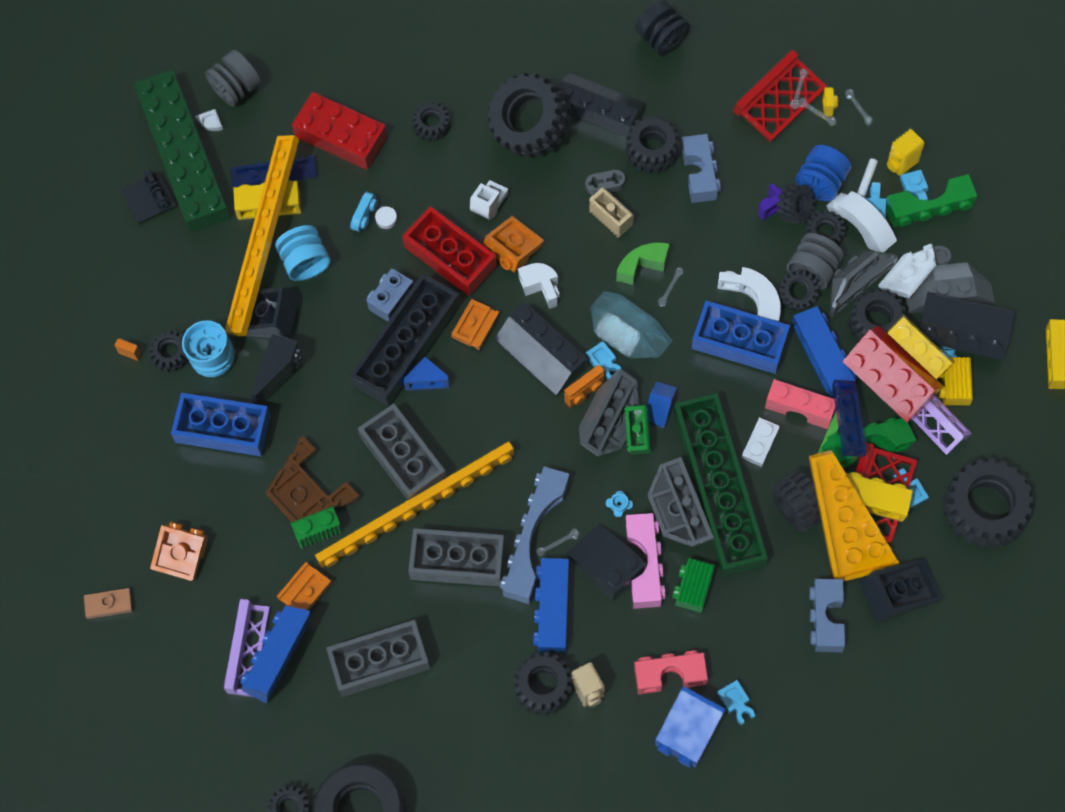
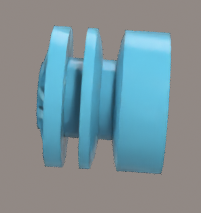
M311 225L293 228L282 234L275 243L276 250L281 260L284 261L283 264L286 272L293 281H303L322 273L331 262L325 247L321 245L322 241L317 229Z
M200 321L186 330L182 339V348L187 359L198 374L205 377H217L223 375L231 368L235 361V350L226 331L220 324L213 321Z

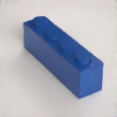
M818 306L794 315L792 326L828 397L832 398L853 389L856 374L842 362L846 358V354L843 349H839L834 331L829 330L826 315L824 312H820Z
M541 558V566L537 565L536 579H540V587H536L535 601H540L539 609H535L534 622L539 623V630L534 632V645L538 646L539 653L566 654L569 559Z

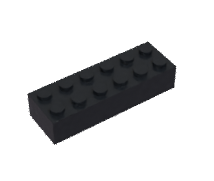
M422 273L350 374L352 386L389 407L404 386V378L423 359L460 306L459 294Z

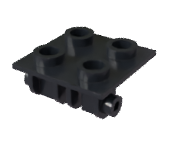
M147 170L144 172V179L120 189L137 224L176 206L159 172L155 173L152 170Z

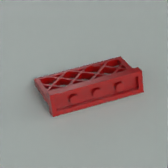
M793 49L742 97L733 109L737 116L742 115L769 142L776 138L827 87L797 58L798 54ZM795 66L802 71L803 78L792 77V69ZM788 82L789 91H778V83ZM792 82H803V91H792ZM807 82H814L819 89L816 92H808ZM775 95V104H764V96ZM778 95H788L789 105H779ZM793 96H804V104L793 105ZM752 108L761 109V118H753L748 112ZM764 109H775L776 118H765ZM779 109H790V117L788 119L779 118ZM765 123H776V131L772 135L765 129Z
M865 442L856 473L861 474L863 478L867 479L878 475L880 479L884 480L881 473L892 468L897 478L886 484L892 485L900 481L902 485L909 489L917 460L874 448L873 444ZM876 455L885 457L889 465L878 469L875 464ZM900 463L911 465L909 472L901 476L895 467ZM884 517V519L876 522V525L879 526L887 522L891 530L889 537L884 535L883 537L888 544H891L898 520H894L893 524H891V519Z

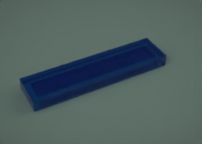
M314 156L294 158L288 180L296 181L317 177ZM270 162L231 167L233 189L241 185L254 186L265 183Z
M834 380L832 388L842 455L865 457L867 450L856 381Z

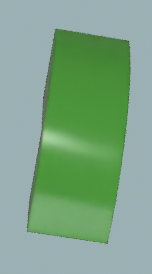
M650 243L632 250L620 263L616 281L633 285L638 266L664 272L669 254V244Z

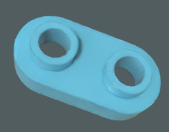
M370 192L364 193L351 221L352 230L361 232L362 229L365 230L367 228L371 211H375L378 204L375 194Z

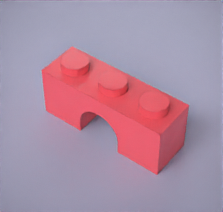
M774 379L765 408L784 415L788 411L798 412L807 417V423L828 429L838 400Z
M688 651L682 656L665 654L660 659L643 657L638 659V662H634L638 694L660 692L662 687L661 677L667 672L679 674L682 678L683 686L686 688L707 685L708 677L704 653H698V651Z

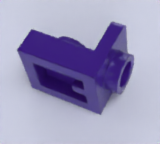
M773 183L769 185V197L762 200L759 205L758 215L763 221L777 213V209L780 208L777 202H780L778 195L782 194L781 188H777Z

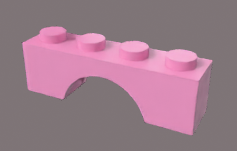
M653 513L626 515L627 543L639 548L647 559L645 571L639 577L632 580L633 609L661 607V599H665L664 585L660 586L659 577H663L662 564H658L657 556L661 555L660 542H656L655 534H659L657 520L654 521Z

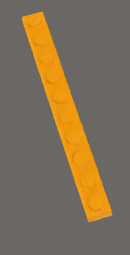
M295 135L277 136L225 328L229 336H246L299 142Z
M510 442L503 444L317 553L315 556L321 568L335 565L342 556L352 555L358 550L359 546L364 543L370 544L378 538L377 536L383 532H391L403 520L409 521L413 519L417 512L422 509L428 510L432 508L436 501L441 498H449L461 486L464 488L471 485L478 476L488 475L495 466L499 464L504 465L511 461L512 456H514V448Z

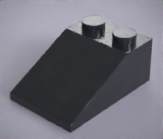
M284 287L259 290L246 336L270 339L271 335L275 334L286 338L291 337L298 297ZM232 293V294H231V299H230V304H229V309H228L226 324H227V320H228V317H229V313H230V309H231V305H232V302H233V298H234V294H235V293Z
M275 334L271 335L251 393L253 404L263 405L293 375L295 368H299L302 356H300L301 349L298 348L296 340Z
M600 524L566 553L612 602L632 585V580L639 577L646 569V563L630 547Z
M925 558L874 571L859 581L877 623L895 619L943 600Z

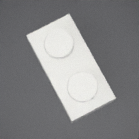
M759 417L741 458L762 467L780 426Z

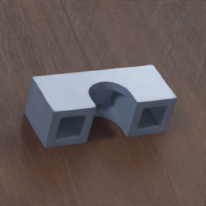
M707 134L682 137L681 148L684 165H697L702 169L699 173L689 174L688 187L691 203L716 200L717 192L721 191L720 180L715 178V173H717L716 160H712L711 154H714L713 142H709Z
M815 579L813 586L809 587V600H813L814 608H810V622H814V631L810 632V644L814 645L815 652H843L845 647L844 624L830 622L825 614L830 608L842 607L844 602L843 579Z

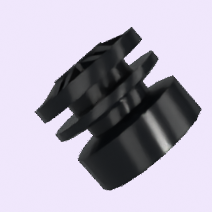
M659 0L641 14L636 22L635 31L645 41H649V45L660 56H665L684 41L690 31V24L680 14H676V10L666 0Z

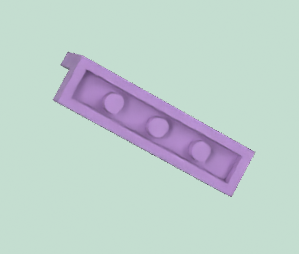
M936 396L922 410V413L913 419L946 455L960 442L967 440L972 434ZM927 417H934L937 420V429L929 428ZM942 433H949L955 440L947 446L942 441Z
M240 599L224 685L227 694L250 696L242 692V689H238L239 680L242 679L246 671L242 662L243 658L250 653L254 656L255 649L261 652L264 646L262 640L266 634L270 607L252 605L249 600ZM251 612H264L263 620L254 625L250 620ZM256 631L259 635V642L250 647L246 642L247 636ZM252 665L250 668H248L247 671L250 672V670L252 669L253 665Z

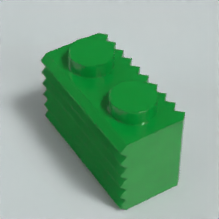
M647 406L625 407L626 441L628 442L626 445L628 446V452L631 455L651 453Z
M333 506L291 522L297 541L302 549L343 532Z
M688 558L687 565L682 564L679 573L682 582L681 585L675 586L673 598L676 599L675 606L702 613L713 576L714 565Z

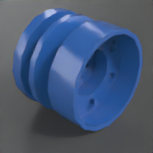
M815 145L806 157L805 164L801 166L800 171L797 173L795 181L799 185L810 187V192L814 193L813 198L822 201H832L840 190L842 182L846 180L852 166L847 157L838 150L825 145Z

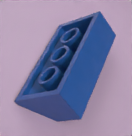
M285 606L282 612L278 610L272 622L275 624L272 631L268 630L262 640L264 646L261 652L257 650L252 658L251 663L254 664L250 672L246 670L240 681L243 684L242 692L267 704L309 625L310 611Z

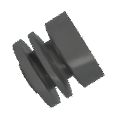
M231 50L222 58L223 66L217 63L214 64L213 69L209 68L205 72V76L216 94L230 106H235L238 103V99L242 100L244 98L243 90L250 93L260 85L261 81L252 65L239 52Z
M807 233L801 239V243L797 246V252L793 253L786 269L788 273L795 270L807 271V274L811 273L813 275L812 278L817 280L816 285H819V290H823L830 283L833 271L837 270L839 263L843 260L844 253L832 240L819 234Z

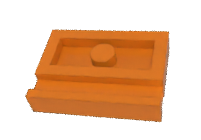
M471 299L454 328L451 337L480 351L500 315L499 311H494L490 307Z
M597 365L564 390L565 403L570 408L575 404L580 405L585 401L588 394L592 391L594 393L597 392L604 383V369Z
M305 562L277 595V598L285 603L286 606L309 611L332 582Z

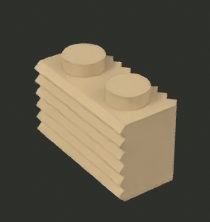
M604 187L590 198V213L596 215V218H599L602 224L608 226V229H611V232H614L617 237L622 236L632 227L634 214Z
M592 662L572 672V686H574L582 706L586 707L589 705V707H594L601 703V699L604 697V685Z

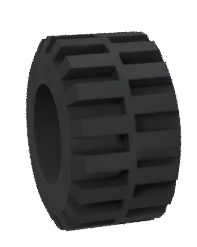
M651 115V118L644 116L642 121L637 119L634 122V126H630L626 137V152L628 160H631V165L633 167L637 165V170H645L647 174H650V171H654V174H658L659 170L662 169L664 172L668 166L672 167L674 160H677L679 133H677L675 125L671 126L672 122L670 120L664 121L662 116L659 118H655V115ZM653 139L660 141L664 146L656 150H650L645 148L642 143Z
M874 289L872 293L870 290H867L864 296L860 294L857 301H854L849 317V328H851L852 336L856 335L855 340L858 343L870 329L877 327L867 320L866 315L868 313L879 312L887 317L889 323L880 326L887 334L891 326L903 314L907 317L905 306H901L903 301L900 298L896 299V294L892 292L890 295L887 293L888 290L883 289V292H879V289Z
M794 470L771 486L772 496L779 511L795 529L804 533L822 521L815 485L806 475L798 470Z
M539 652L534 653L535 657L531 658L530 655L526 657V661L524 663L521 661L518 665L519 669L515 671V694L519 703L523 704L524 709L527 711L529 709L532 710V714L537 715L538 712L542 713V716L547 715V712L554 714L557 712L556 709L565 707L564 703L570 699V693H572L571 671L566 667L564 660L560 661L559 656L555 654L551 657L547 652H544V655H540ZM547 673L556 679L557 686L551 693L539 695L530 689V680L537 674Z

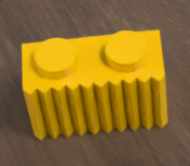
M912 129L902 134V137L899 136V139H896L895 142L893 141L888 157V168L899 176L919 162L922 148L925 144Z
M949 357L952 360V364L938 377L942 378V385L944 386L939 391V398H943L944 405L970 406L973 400L971 358Z

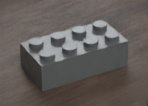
M392 404L357 428L362 441L407 501L447 478L444 468L395 404Z
M413 528L408 571L410 580L500 587L505 546L504 535Z
M415 620L326 648L341 697L430 670Z

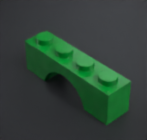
M967 174L948 179L945 193L934 200L916 198L908 190L888 195L886 210L893 227H905L912 222L919 220L927 221L937 215L946 216L956 210H968L974 206L977 194L970 176Z
M893 417L881 424L874 422L862 429L858 427L852 428L844 434H839V432L833 433L827 437V441L821 448L823 452L831 450L841 467L844 468L851 466L860 456V445L865 444V442L895 454L908 450L916 442V438L908 422L903 418L896 419V417Z

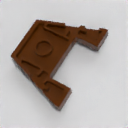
M304 436L298 440L296 448L292 454L290 453L286 464L282 470L280 469L266 492V496L290 522L332 506L334 510H337L360 499V496L347 482L330 496H327L300 466L316 453V449Z

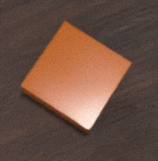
M117 339L115 347L118 353L138 361L141 356L138 346L125 340Z

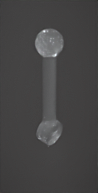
M802 69L799 72L800 80L795 98L790 103L793 109L799 107V95L804 77L808 74L806 69Z
M846 90L845 97L852 100L865 118V123L871 124L873 121L872 117L868 116L853 96V90Z
M799 99V107H806L828 121L831 126L836 124L835 118H830L807 104L806 99Z
M679 267L675 270L676 274L665 294L658 299L659 306L664 307L666 305V299L679 276L684 273L682 268Z
M573 529L569 535L544 548L539 547L536 552L539 556H543L546 551L571 538L577 539L579 532Z

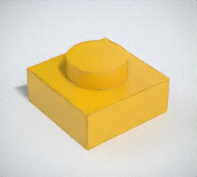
M825 88L823 94L824 117L833 116L834 108L838 107V97L834 96L833 88Z

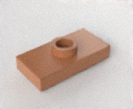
M129 588L84 595L87 619L133 612Z

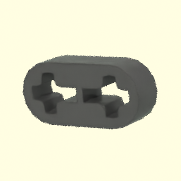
M619 170L592 174L586 179V191L590 195H594L602 187L609 193L622 190L625 185V175ZM614 177H616L617 180H619L618 184H615V182L612 181ZM592 182H596L598 188H594Z

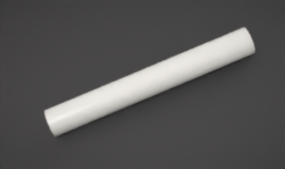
M875 159L869 160L857 192L863 198H865L878 163Z

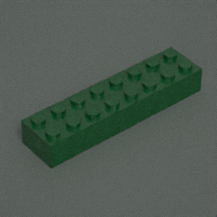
M173 69L133 83L189 232L193 233L229 220L227 208Z
M718 393L675 403L674 417L700 505L714 537L711 542L721 576L726 577L765 567L768 557Z

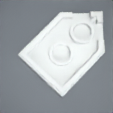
M926 245L923 247L924 250L914 254L912 252L904 254L878 287L881 290H888L887 293L892 294L893 292L898 296L910 298L936 266L933 245Z

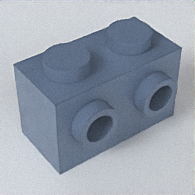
M391 268L388 274L385 273L381 277L376 290H372L367 297L369 311L388 322L414 286L413 281Z

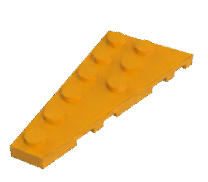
M829 450L809 456L833 579H843L844 582L867 576L877 570L900 565L834 453Z

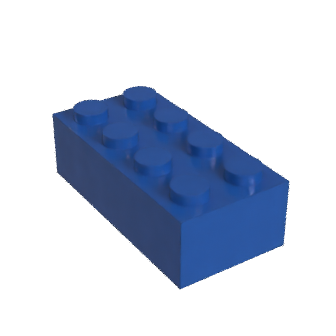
M705 301L693 336L692 349L776 374L790 325Z
M181 393L171 435L175 443L262 456L271 414L268 407L263 405Z

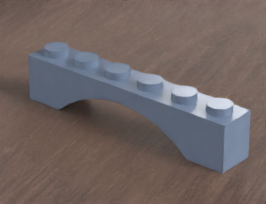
M543 467L542 473H537L534 483L537 488L535 494H530L528 500L530 509L528 514L524 513L521 526L524 528L522 534H517L514 547H517L515 555H510L507 568H510L508 576L504 575L501 581L500 588L503 589V597L530 604L536 586V576L530 561L532 538L544 516L555 506L563 502L570 482V475L568 473L548 467Z

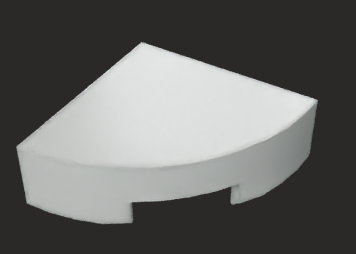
M215 109L195 116L197 122L204 129L210 131L223 130Z

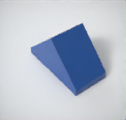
M424 357L404 378L405 390L449 388V380L443 371Z
M656 381L647 405L649 424L665 428L677 387Z

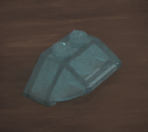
M604 291L590 307L594 333L628 358H659L672 343V339L655 318L621 294Z

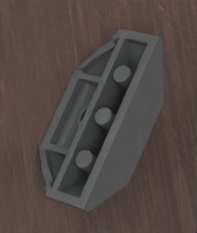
M863 252L859 257L856 255L851 258L847 263L848 266L843 270L841 268L833 274L830 286L829 315L833 318L891 270L896 264L898 256L884 252Z
M968 262L936 265L910 298L905 297L908 314L923 311L927 292L988 305L995 304L991 283Z
M618 369L597 390L579 426L580 445L596 456L611 453L622 448L627 438L624 408L639 406V396L636 388L638 387L637 380L622 369Z
M679 457L660 464L647 496L663 537L691 547L713 540V534L682 458Z

